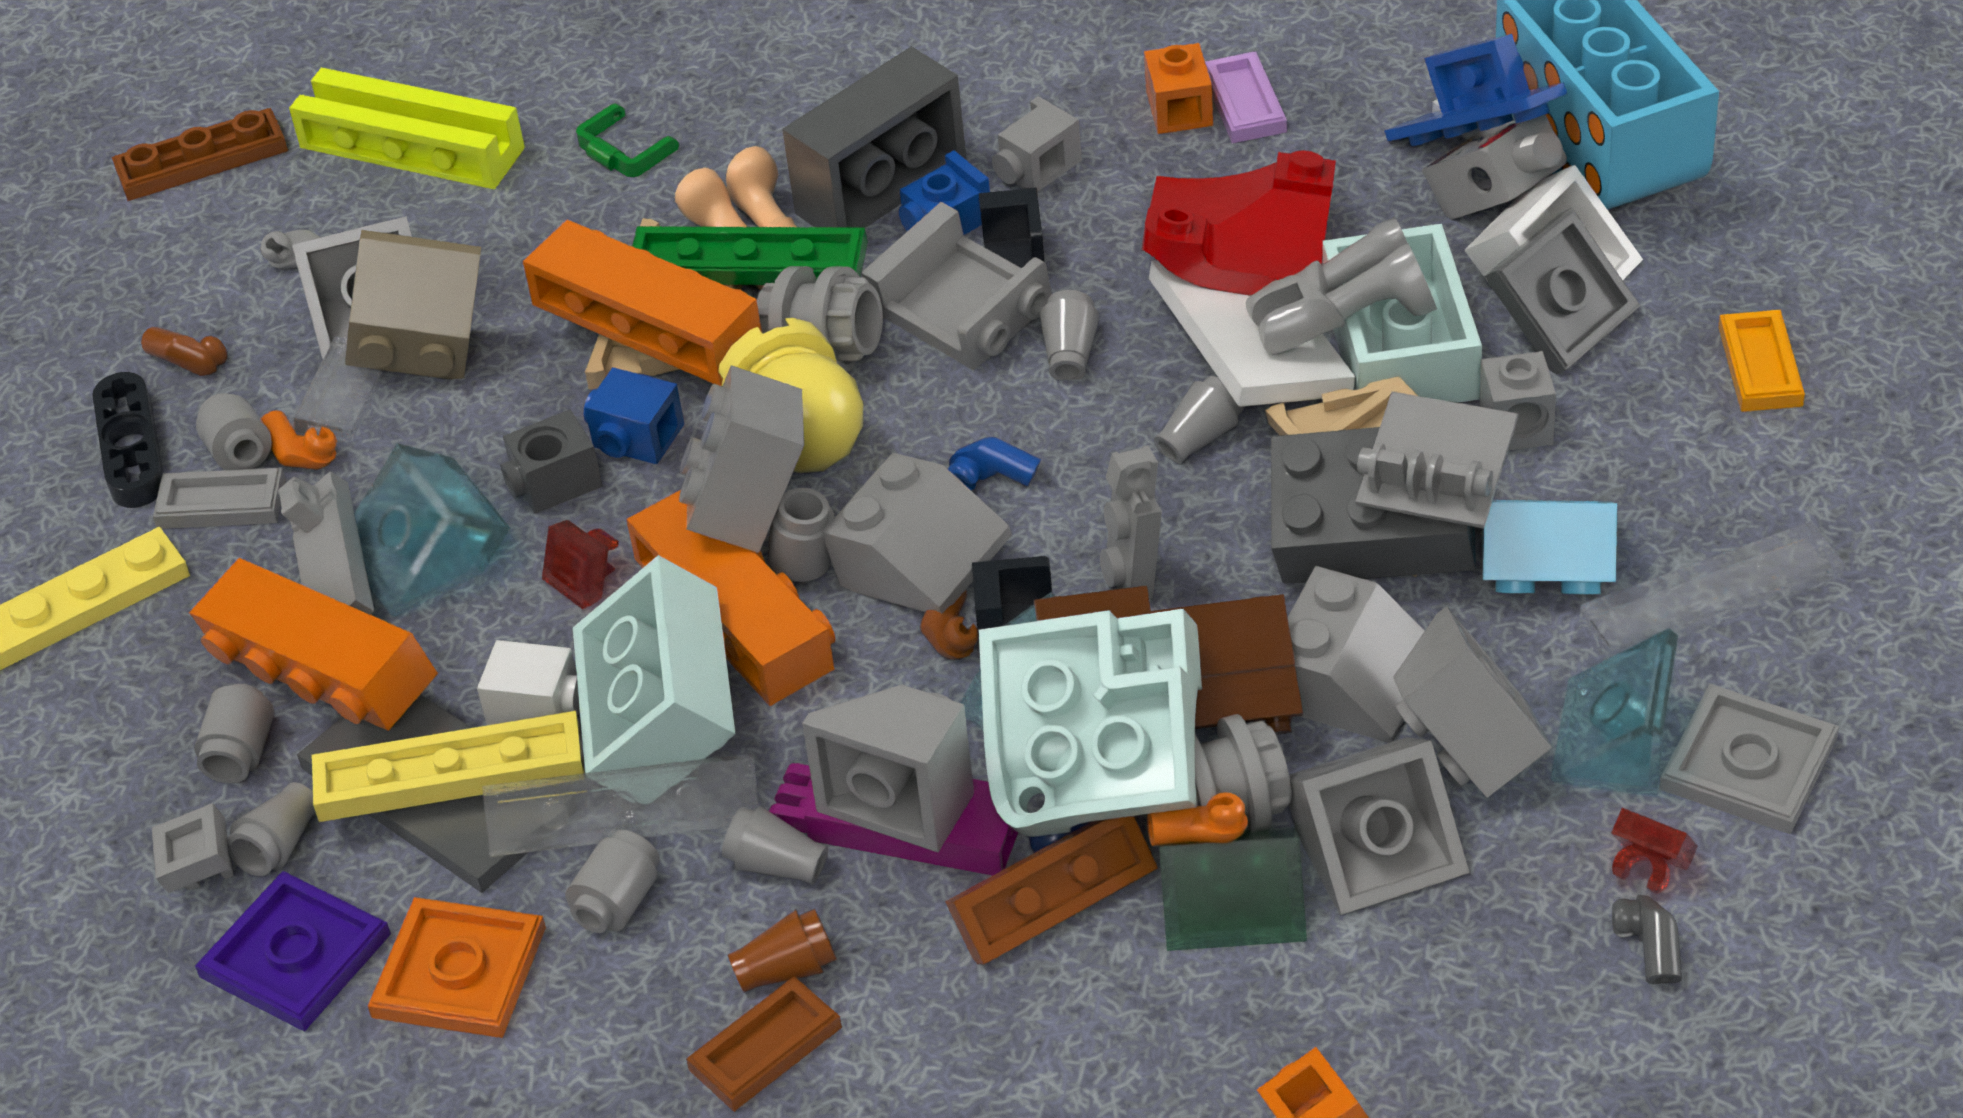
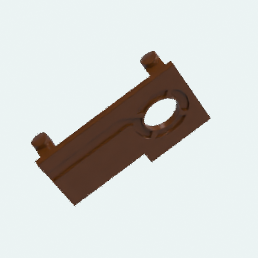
M1147 585L1034 600L1036 621L1108 610L1116 618L1184 609L1198 625L1202 690L1197 692L1195 729L1217 727L1220 718L1239 714L1246 723L1263 721L1273 729L1276 735L1292 733V717L1303 715L1284 594L1154 611L1150 609Z

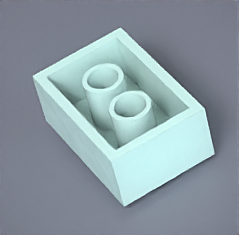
M1442 224L1402 229L1406 241L1409 243L1428 284L1437 310L1425 315L1414 316L1397 299H1386L1357 311L1344 320L1343 327L1333 329L1341 358L1356 377L1353 390L1362 389L1371 382L1399 376L1421 397L1456 403L1479 400L1482 344ZM1366 235L1323 241V264Z
M658 555L573 627L585 775L640 803L652 802L670 786L678 783L686 773L711 753L723 747L735 735L717 587Z

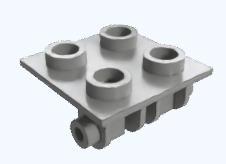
M1391 392L1373 449L1363 447L1359 454L1357 471L1360 474H1364L1357 495L1356 505L1484 528L1518 420V413Z

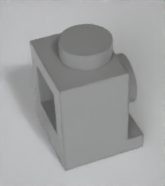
M1039 96L1030 101L1031 112L998 134L999 152L992 157L994 171L1002 181L1007 184L1015 183L1023 189L1037 187V192L1082 161L1079 119Z

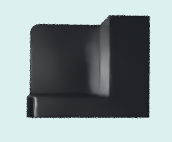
M1037 187L979 193L984 248L1020 268H1023L1034 257L1045 262Z
M1046 556L972 562L978 639L979 630L1035 622L1034 600L1053 597L1050 560Z

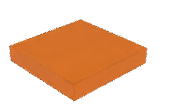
M414 897L369 1001L368 1009L371 1018L503 1038L546 929L543 916Z

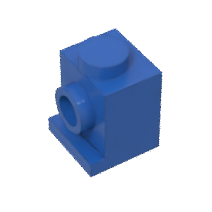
M951 151L945 155V165L899 189L901 207H899L898 212L902 225L906 231L910 230L935 206L943 202L958 211L963 235L971 232L982 225L979 193L990 192L989 178L956 151Z

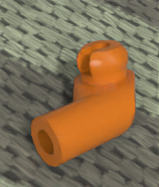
M271 411L261 418L271 434V450L281 465L318 470L328 466L335 459L337 439L330 429L322 426L319 435H317L315 428L311 427L303 436L296 434L285 413L282 411Z

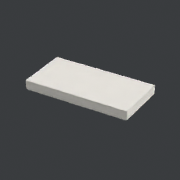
M1158 260L1151 261L1149 280L1238 406L1245 407L1322 399L1321 394L1345 388L1353 390L1355 375L1324 334L1293 349L1271 355L1264 349L1259 336V327H1257L1247 312L1246 300L1251 295L1198 286L1174 275Z

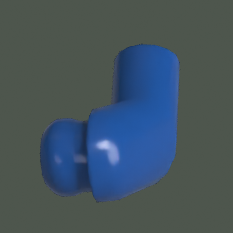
M985 437L959 448L949 459L948 470L970 490L975 489L978 479L985 480L998 473L1028 487L1039 467L1041 459L996 437Z

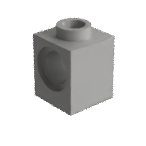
M1543 351L1481 359L1479 407L1518 413V420L1508 450L1553 445L1556 392Z

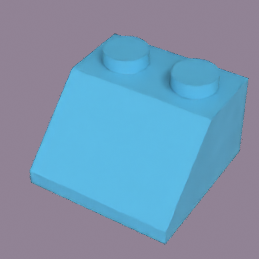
M1493 500L1485 527L1482 528V579L1496 580L1495 592L1535 593V581H1561V593L1601 594V582H1616L1617 503L1611 501Z

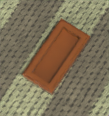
M794 976L686 1058L688 1069L735 1112L842 1028L840 1016Z

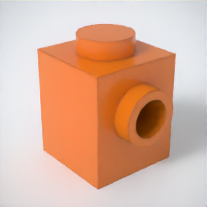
M1200 44L1171 45L1161 49L1144 51L1146 93L1157 133L1163 134L1213 126L1212 84Z

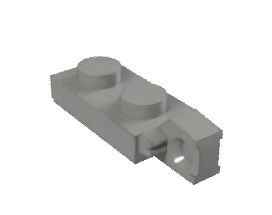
M1146 445L1140 449L1122 453L1114 452L1111 455L1105 477L1112 488L1111 502L1105 503L1104 519L1108 530L1107 548L1102 549L1100 552V566L1108 586H1118L1119 589L1147 585L1150 600L1153 599L1162 510L1155 500L1158 461L1150 447Z

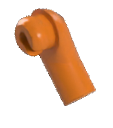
M1228 792L1214 795L1205 806L1147 814L1148 834L1152 846L1189 842L1231 843L1244 833L1248 825L1244 802L1240 797Z

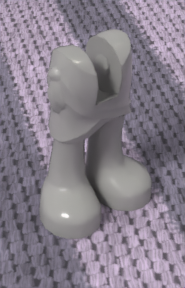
M1395 216L1376 224L1366 236L1323 265L1319 261H1314L1294 275L1269 283L1246 300L1247 312L1253 322L1259 327V336L1264 349L1271 355L1293 349L1325 332L1343 327L1346 318L1378 301L1397 299L1414 316L1428 314L1437 310V307L1409 243H1407Z

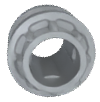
M789 266L779 274L775 283H766L758 295L757 305L762 334L777 327L788 326L785 318H796L811 322L830 343L834 350L837 364L846 372L852 370L856 361H860L864 355H871L875 351L882 333L883 313L879 294L866 278H860L855 270L847 266L828 267L821 272L818 278H816L813 272L814 269L808 266Z
M1239 714L1220 718L1217 723L1218 739L1200 744L1195 735L1196 805H1207L1210 798L1219 793L1228 792L1235 794L1245 804V815L1248 818L1246 830L1250 834L1269 830L1272 824V815L1283 812L1292 799L1289 772L1278 738L1273 729L1263 721L1246 724ZM1198 843V844H1199L1200 847L1204 848V847L1211 846V845H1215V844H1218V843Z

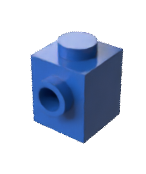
M614 367L609 371L600 386L589 393L584 405V420L588 423L594 448L600 449L606 455L614 458L627 456L658 464L685 424L676 383Z

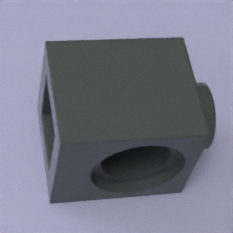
M571 409L503 436L509 460L500 464L505 483L514 498L522 495L525 496L535 514L603 487L594 445Z

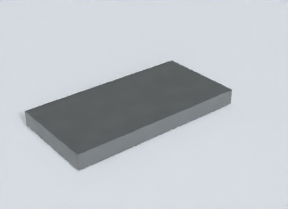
M420 694L389 731L365 720H362L359 724H354L341 717L300 751L297 756L301 768L312 775L313 754L469 729L471 727ZM556 783L368 815L483 893L575 812L577 806L573 794Z

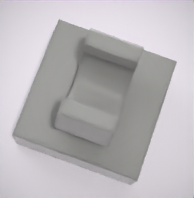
M213 803L152 827L155 875L158 882L168 893L183 887L188 890L200 888L201 880L221 873V876L225 879L233 877L232 859L228 851L225 817Z

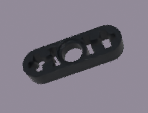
M131 372L115 373L98 382L92 394L103 471L113 501L122 507L137 508L148 505L157 499L163 467L152 402L144 379L138 374ZM126 397L129 411L119 413L117 409L118 399ZM131 434L143 435L141 440L132 445L115 446V443L124 436ZM138 465L140 470L139 480L131 482L128 467Z

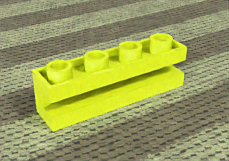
M322 67L311 80L315 97L300 94L289 107L300 148L490 189H496L525 148L516 107Z

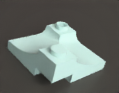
M1184 609L1116 618L1108 610L979 630L986 768L991 798L997 813L1005 823L1020 834L1034 837L1071 832L1070 828L1072 826L1090 821L1197 807L1195 787V714L1197 692L1202 690L1198 625ZM1043 793L1045 802L1042 808L1037 812L1028 813L1027 805L1031 797Z

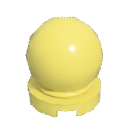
M785 318L788 326L777 327L763 334L758 327L749 330L730 347L719 364L718 372L723 378L722 386L732 365L802 389L804 447L793 472L809 473L824 471L849 455L863 427V401L855 379L837 364L834 350L825 336L811 322L796 318Z

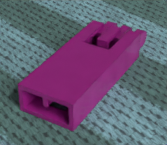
M792 763L787 767L783 777L784 783L779 786L774 797L776 804L771 805L769 812L798 831L807 833L809 838L818 843L991 876L1006 868L1018 836V832L1005 823L997 813L991 798L989 782L973 779L974 795L939 852L817 812L809 765Z

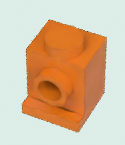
M1317 1047L1310 1050L1297 1061L1286 1065L1275 1077L1257 1089L1276 1118H1369Z

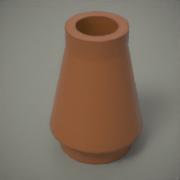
M815 908L801 915L795 909L745 946L728 954L733 971L744 993L756 987L788 981L794 976L798 979L822 974L824 972L821 966L837 960Z

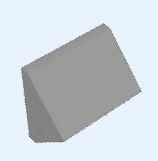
M407 216L292 245L322 359L346 353L361 230L412 237Z

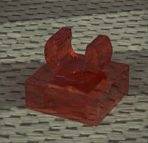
M568 519L548 526L542 579L581 609L592 606L602 598L605 577L615 571V568L607 562L608 551L618 548L619 541L600 528L586 533Z
M1622 808L1611 834L1626 847L1621 849L1615 856L1612 872L1617 878L1625 880L1630 874L1631 867L1636 862L1642 860L1652 863L1653 872L1646 888L1653 893L1659 894L1666 889L1670 880L1668 864L1687 870L1698 846L1687 833Z

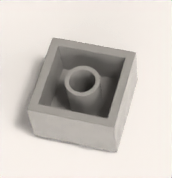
M731 365L723 386L713 384L708 392L701 416L702 420L707 421V425L701 440L691 437L685 449L680 473L686 476L682 484L679 502L687 504L686 530L759 553L804 447L802 389Z

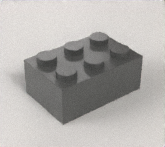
M912 46L782 129L795 214L813 227L866 228L901 205L899 189L945 165L946 154L954 150L966 159L958 75Z
M1380 427L1271 436V549L1283 583H1307L1315 566L1361 579L1476 570L1475 527L1356 505L1357 495L1364 474H1360L1357 471L1359 454L1363 447L1373 449Z

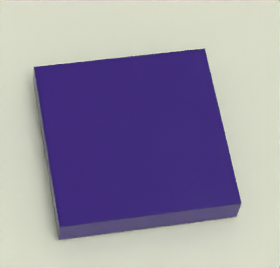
M282 871L195 965L199 978L305 1032L387 940L391 932L386 921Z

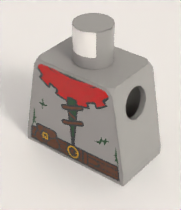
M1542 115L1528 121L1515 123V120L1495 128L1479 131L1421 170L1445 216L1453 220L1516 198L1565 165L1567 156L1560 139L1554 133L1546 115ZM1472 168H1482L1487 172L1489 179L1474 182L1471 175Z

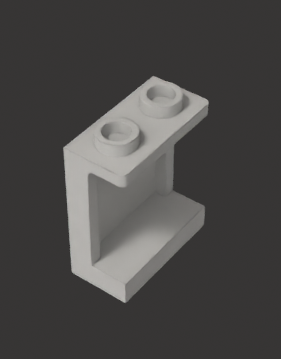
M943 202L935 206L861 272L862 278H866L879 294L883 318L972 370H975L991 356L1001 353L1007 343L1031 320L1040 317L1041 309L1046 305L1049 296L1052 295L1045 262L1034 257L1023 268H1020L963 236L958 211Z

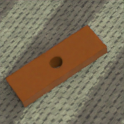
M266 108L260 111H244L236 115L234 119L205 128H189L179 136L154 144L143 143L135 145L128 149L127 152L112 157V161L127 201H131L287 152L288 148L272 109Z

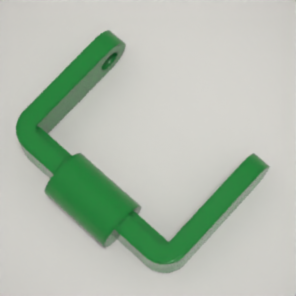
M616 103L611 104L586 120L576 129L579 147L586 151L588 157L611 171L615 169L627 177L642 175L679 148V142L676 139L666 136L631 159L624 152L605 140L595 137L625 116V109Z

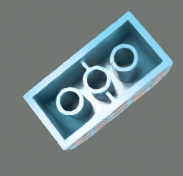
M1497 0L1496 38L1512 34L1517 51L1523 61V71L1529 90L1564 82L1568 93L1547 102L1550 112L1545 115L1554 133L1560 139L1567 156L1566 164L1552 174L1576 165L1607 210L1703 178L1708 174L1714 154L1719 90L1637 0Z

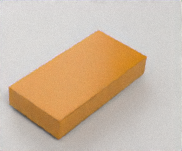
M1781 310L1720 315L1718 328L1741 412L1803 407L1805 393Z

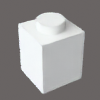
M496 640L477 687L487 725L576 711L577 715L580 713L577 672L571 648Z

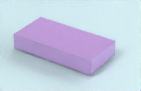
M1256 52L1205 61L1212 84V98L1232 144L1287 132V119Z

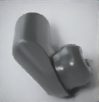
M1637 895L1636 900L1625 898L1616 900L1612 905L1613 932L1619 937L1639 935V941L1643 943L1646 982L1650 984L1680 982L1682 980L1679 933L1677 922L1673 915L1649 896Z

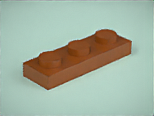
M1134 816L1092 821L950 898L945 903L971 957L977 964L984 965L1158 869V866Z

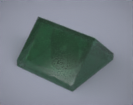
M1295 827L1270 828L1260 832L1245 830L1238 839L1231 843L1189 842L1158 846L1167 951L1307 941L1300 837Z

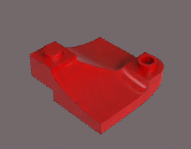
M1300 150L1291 154L1278 152L1277 162L1260 169L1236 175L1213 178L1156 176L1150 208H1148L1141 251L1150 254L1168 271L1190 283L1209 289L1245 295H1253L1275 280L1294 275L1314 261L1322 263L1323 241H1325L1336 160L1324 159L1315 152Z

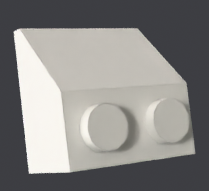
M1576 165L1544 178L1520 194L1465 249V252L1478 270L1485 276L1557 215L1573 208L1622 280L1643 260Z

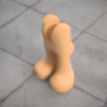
M761 147L745 148L735 155L729 163L726 173L727 188L714 170L701 168L687 174L679 183L675 192V202L679 210L687 219L701 227H747L733 208L732 202L744 211L758 227H797L792 218L785 216L773 198L779 174L775 160ZM764 285L755 286L761 291Z

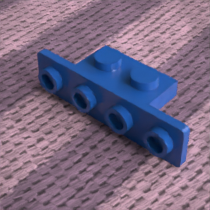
M1512 34L1442 51L1424 58L1441 111L1422 115L1386 129L1384 132L1387 141L1408 137L1410 145L1416 146L1442 136L1445 139L1459 136L1478 127L1479 131H1484L1515 120V123H1520L1540 117L1550 112L1547 102L1568 93L1564 82L1529 90L1523 71L1522 58L1517 51Z

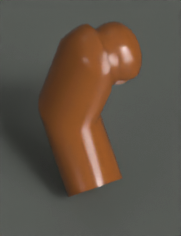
M151 327L144 332L141 340L145 353L169 361L199 376L215 373L217 366L224 364L228 357L226 347L215 336H205L198 342L194 338L160 327Z
M966 590L942 614L935 610H927L920 623L922 634L936 651L947 659L960 660L970 656L974 650V645L978 641V630L973 623L967 629L962 624L964 617L959 616L967 598Z

